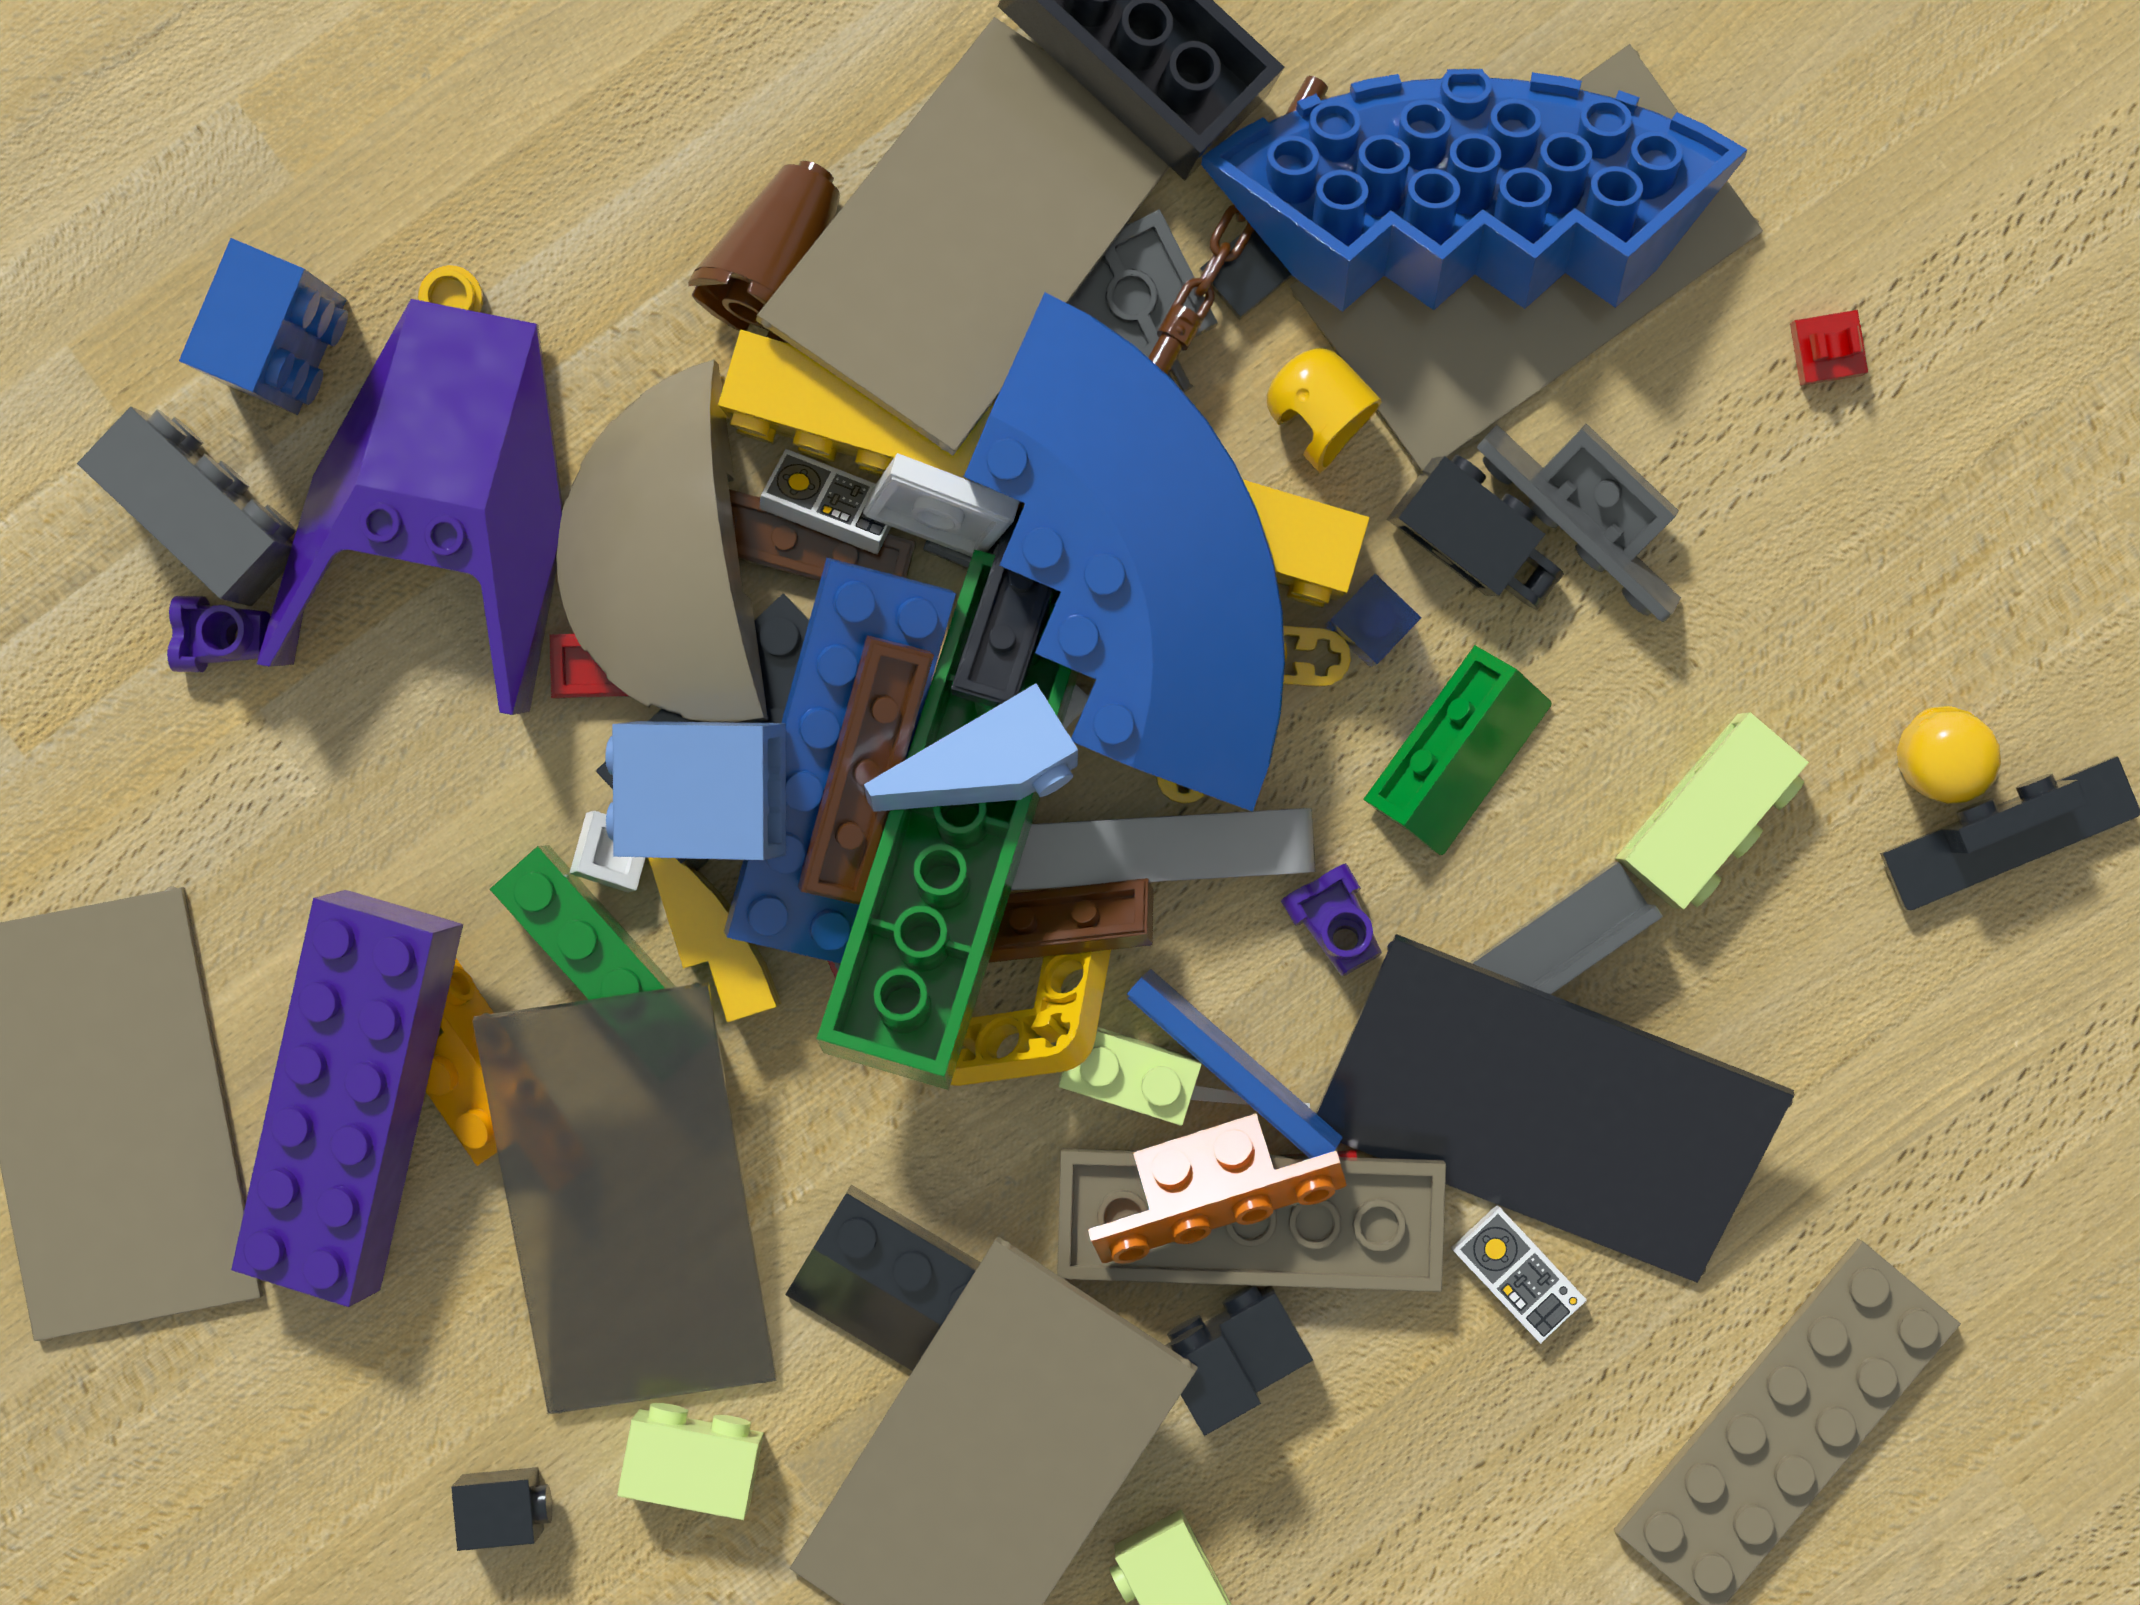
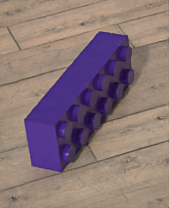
M348 890L313 898L231 1268L232 1271L346 1307H350L381 1290L463 929L462 923Z

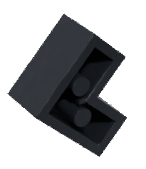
M1248 1285L1233 1293L1222 1302L1226 1309L1224 1312L1206 1322H1203L1200 1315L1192 1317L1173 1328L1167 1334L1171 1342L1165 1346L1183 1358L1190 1360L1191 1363L1198 1367L1181 1393V1397L1204 1436L1260 1405L1259 1391L1313 1361L1306 1344L1272 1286H1267L1259 1291L1257 1286Z

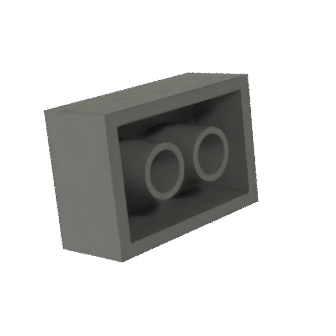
M130 406L77 462V465L220 599L252 606L284 573L293 544L290 537L296 532V529L270 505L267 504L263 507L254 499L248 500L243 494L250 486L223 461L217 463L208 455L204 454L202 456L198 453L197 450L203 445V441L179 419L174 417L171 420L158 409L150 415Z

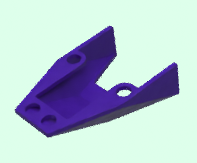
M410 299L313 474L257 660L258 665L268 667L294 665L303 613L334 557L344 550H354L464 572L474 576L482 588L499 713L516 715L530 712L557 571L556 553L563 510L538 324Z

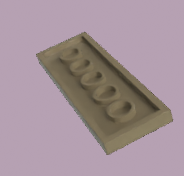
M1061 1148L1057 1275L1063 1279L1442 1292L1446 1163L1442 1160L1339 1157L1347 1185L1342 1189L1335 1190L1334 1195L1323 1202L1313 1205L1294 1203L1273 1210L1271 1216L1258 1223L1248 1225L1238 1224L1237 1222L1212 1229L1211 1233L1200 1241L1190 1244L1168 1243L1150 1249V1252L1140 1260L1118 1264L1113 1261L1109 1263L1101 1262L1091 1242L1088 1229L1150 1210L1133 1154L1137 1150ZM1270 1155L1274 1170L1310 1159L1308 1156Z
M1857 1239L1614 1528L1615 1532L1701 1605H1725L1961 1323L1865 1242Z

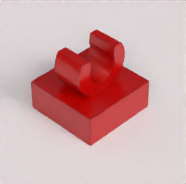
M1858 310L1799 319L1790 323L1800 386L1858 377L1868 373Z

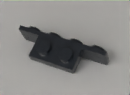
M2114 756L2059 780H2055L2053 773L2027 781L2016 787L2019 796L1996 805L1994 798H1989L1969 805L1956 812L1959 821L1880 853L1902 908L1910 911L2137 818L2140 815V808L2119 757Z

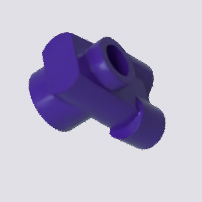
M205 596L173 597L169 607L172 638L167 650L170 669L173 672H204L208 667V663L258 659L271 615L267 611L233 608L226 605L213 606L210 605Z
M1347 863L1330 870L1317 880L1298 888L1281 900L1294 925L1298 926L1304 923L1341 976L1348 975L1382 954L1373 934L1372 923L1363 912L1355 895L1361 887ZM1340 929H1349L1356 934L1358 943L1351 950H1341L1334 944V934Z

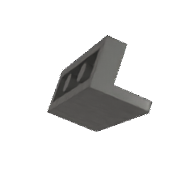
M1614 862L1469 963L1552 994L1658 921L1663 915L1656 905L1647 904L1620 863Z

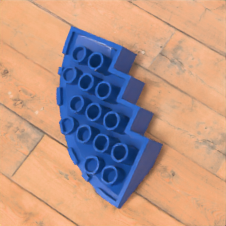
M1447 69L1445 75L1439 79L1401 82L1399 74L1351 83L1350 93L1320 100L1317 94L1297 101L1296 110L1280 116L1270 122L1262 117L1238 130L1203 155L1201 165L1293 277L1342 312L1383 276H1386L1432 310H1435L1473 275H1477L1525 309L1565 273L1616 308L1659 268L1745 159L1747 149L1707 125L1676 112L1674 117L1670 119L1657 112L1639 107L1640 97L1620 90L1616 98L1580 90L1582 81L1562 76L1532 72L1531 80L1525 81L1489 78L1483 69Z
M1044 292L964 474V477L1025 503L999 566L1061 592L1035 654L1096 679L1071 739L1074 743L1130 767L1253 812L1271 762L1281 715L1285 669L1283 610L1273 557L1258 511L1231 456L1207 419L1178 385L1135 345L1091 315Z

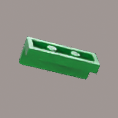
M1474 645L1363 800L1375 810L1408 830L1437 854H1445L1550 709L1551 700L1516 668Z

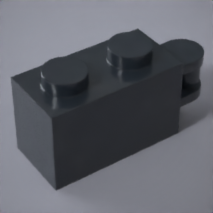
M1455 455L1452 460L1445 456L1432 458L1388 516L1387 520L1485 596H1500L1503 590L1506 589L1529 607L1538 610L1555 585L1563 577L1564 572L1535 549L1545 536V533L1532 524L1536 514L1512 495L1506 493L1500 499L1485 488L1482 483L1487 478L1486 475L1465 458L1459 455ZM1527 561L1536 569L1526 583L1522 584L1514 576L1524 562Z

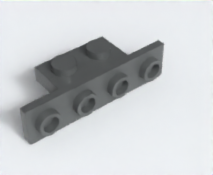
M1585 424L1544 467L1536 462L1504 430L1496 425L1477 446L1478 450L1484 455L1482 460L1488 471L1504 484L1510 485L1513 482L1531 499L1529 506L1543 523L1555 529L1560 526L1577 542L1575 545L1577 553L1591 568L1598 572L1608 571L1623 586L1622 593L1633 608L1645 616H1649L1652 613L1661 622H1665L1675 611L1681 597L1637 555L1676 517L1679 510L1588 424Z

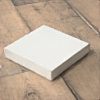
M897 453L869 493L863 514L866 515L865 517L972 557L974 549L986 553L1014 521L1020 501Z

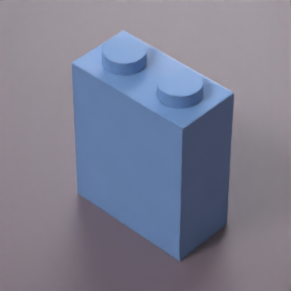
M636 721L612 724V736L607 742L605 759L608 772L613 775V802L610 803L606 814V830L609 838L613 841V857L767 860L786 855V723Z

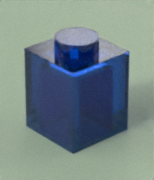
M1375 573L1359 587L1325 625L1331 631L1343 637L1349 648L1371 668L1377 665L1422 617Z

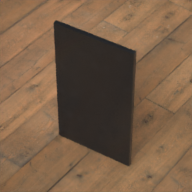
M1395 934L1393 941L1387 946L1388 952L1316 1111L1320 1118L1342 1136L1340 1143L1381 1159L1442 1160L1446 1163V1185L1698 1283L1701 1276L1705 1274L1706 1266L1787 1109L1792 1106L1794 1090Z

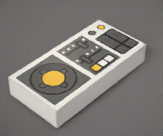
M785 449L760 497L759 508L877 555L892 527L865 517L866 515L863 514L869 493L875 486V483Z
M1498 1205L1490 1210L1451 1247L1540 1344L1586 1301V1298Z

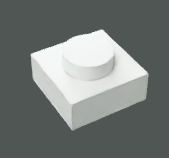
M591 811L585 815L569 874L629 893L637 890L645 857H613V841L607 834L606 814Z

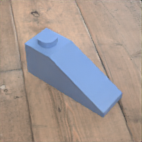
M1034 684L864 784L866 798L875 812L1021 800L1035 791L1039 797H1044L1057 791L1073 778L1070 770L1078 765V749L1038 685Z

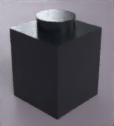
M538 1467L462 1474L451 1486L457 1551L534 1544L544 1531V1524L551 1523L552 1521L551 1490L548 1484L540 1485Z

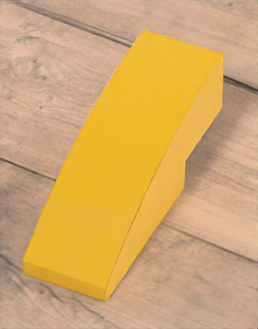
M649 858L683 969L708 961L727 1022L772 1009L782 1004L767 964L756 944L726 937L724 929L731 906L723 895L699 870L696 871L682 865L676 858Z

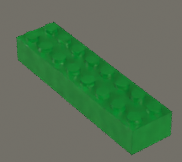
M974 549L907 759L994 708L954 696L951 691L995 558L993 554ZM1056 589L1041 631L1037 647L1047 626V623L1050 619V616L1053 612L1058 597L1061 593ZM1034 653L1022 691L1037 684L1063 725L1079 672ZM1036 791L1021 800L890 810L816 1038L823 1053L949 1090L1040 797Z

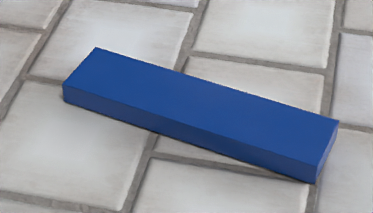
M1152 969L1145 973L1127 993L1130 1001L1310 1159L1334 1152L1342 1139L1338 1132Z

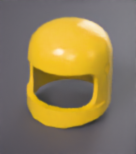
M1324 348L1304 351L1291 359L1277 373L1267 392V407L1278 425L1284 424L1297 414H1300L1312 428L1313 440L1306 448L1303 456L1319 473L1328 468L1346 444L1371 419L1382 403V400L1339 355Z
M1949 705L1929 707L1920 712L1902 732L1897 747L1898 768L1906 783L1919 794L1946 804L1968 802L1984 794L1996 780L2001 765L2000 745L1991 728L1972 713Z

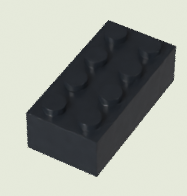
M1000 0L998 7L1184 181L1201 165L1202 156L1223 142L1264 101L1285 68L1213 0Z

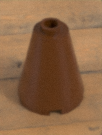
M800 161L798 165H784L694 270L688 286H696L692 293L695 301L711 315L733 329L747 331L749 325L752 324L769 331L766 337L788 343L757 322V314L835 218L840 192L833 184V175L822 166L810 161Z

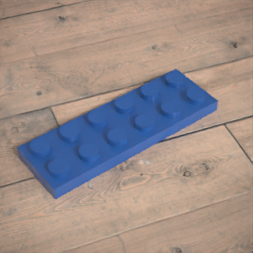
M826 558L781 722L786 723V855L767 860H743L724 929L727 938L841 964L859 905L801 892L798 884L865 641L868 635L927 650L934 654L907 750L906 760L931 685L956 593L952 590Z

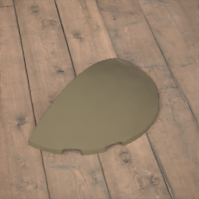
M714 359L669 376L646 390L615 420H612L593 443L580 464V470L563 506L556 553L557 577L562 603L569 624L579 644L606 673L607 679L631 698L648 708L654 705L666 711L680 714L690 722L759 723L768 721L752 601L743 592L728 486V482L734 481L735 478L726 414L718 406L722 393L719 364Z

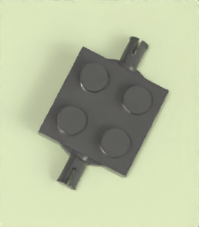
M1160 209L1125 226L1068 302L1069 305L1091 315L1135 345L1147 357H1149L1159 339L1157 331L1183 285L1188 280L1195 278ZM1193 288L1183 306L1197 314L1205 297L1204 295L1196 297ZM1211 308L1195 337L1217 326L1218 322ZM1177 358L1169 372H1172L1179 388L1186 392L1193 385L1190 383Z

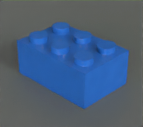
M230 238L179 362L233 389L298 415L303 403L310 405L320 389L323 380V370L318 367L327 346H335L345 330L348 311L343 308L347 299L306 269Z

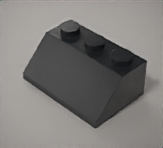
M851 1184L785 1295L913 1371L981 1262Z

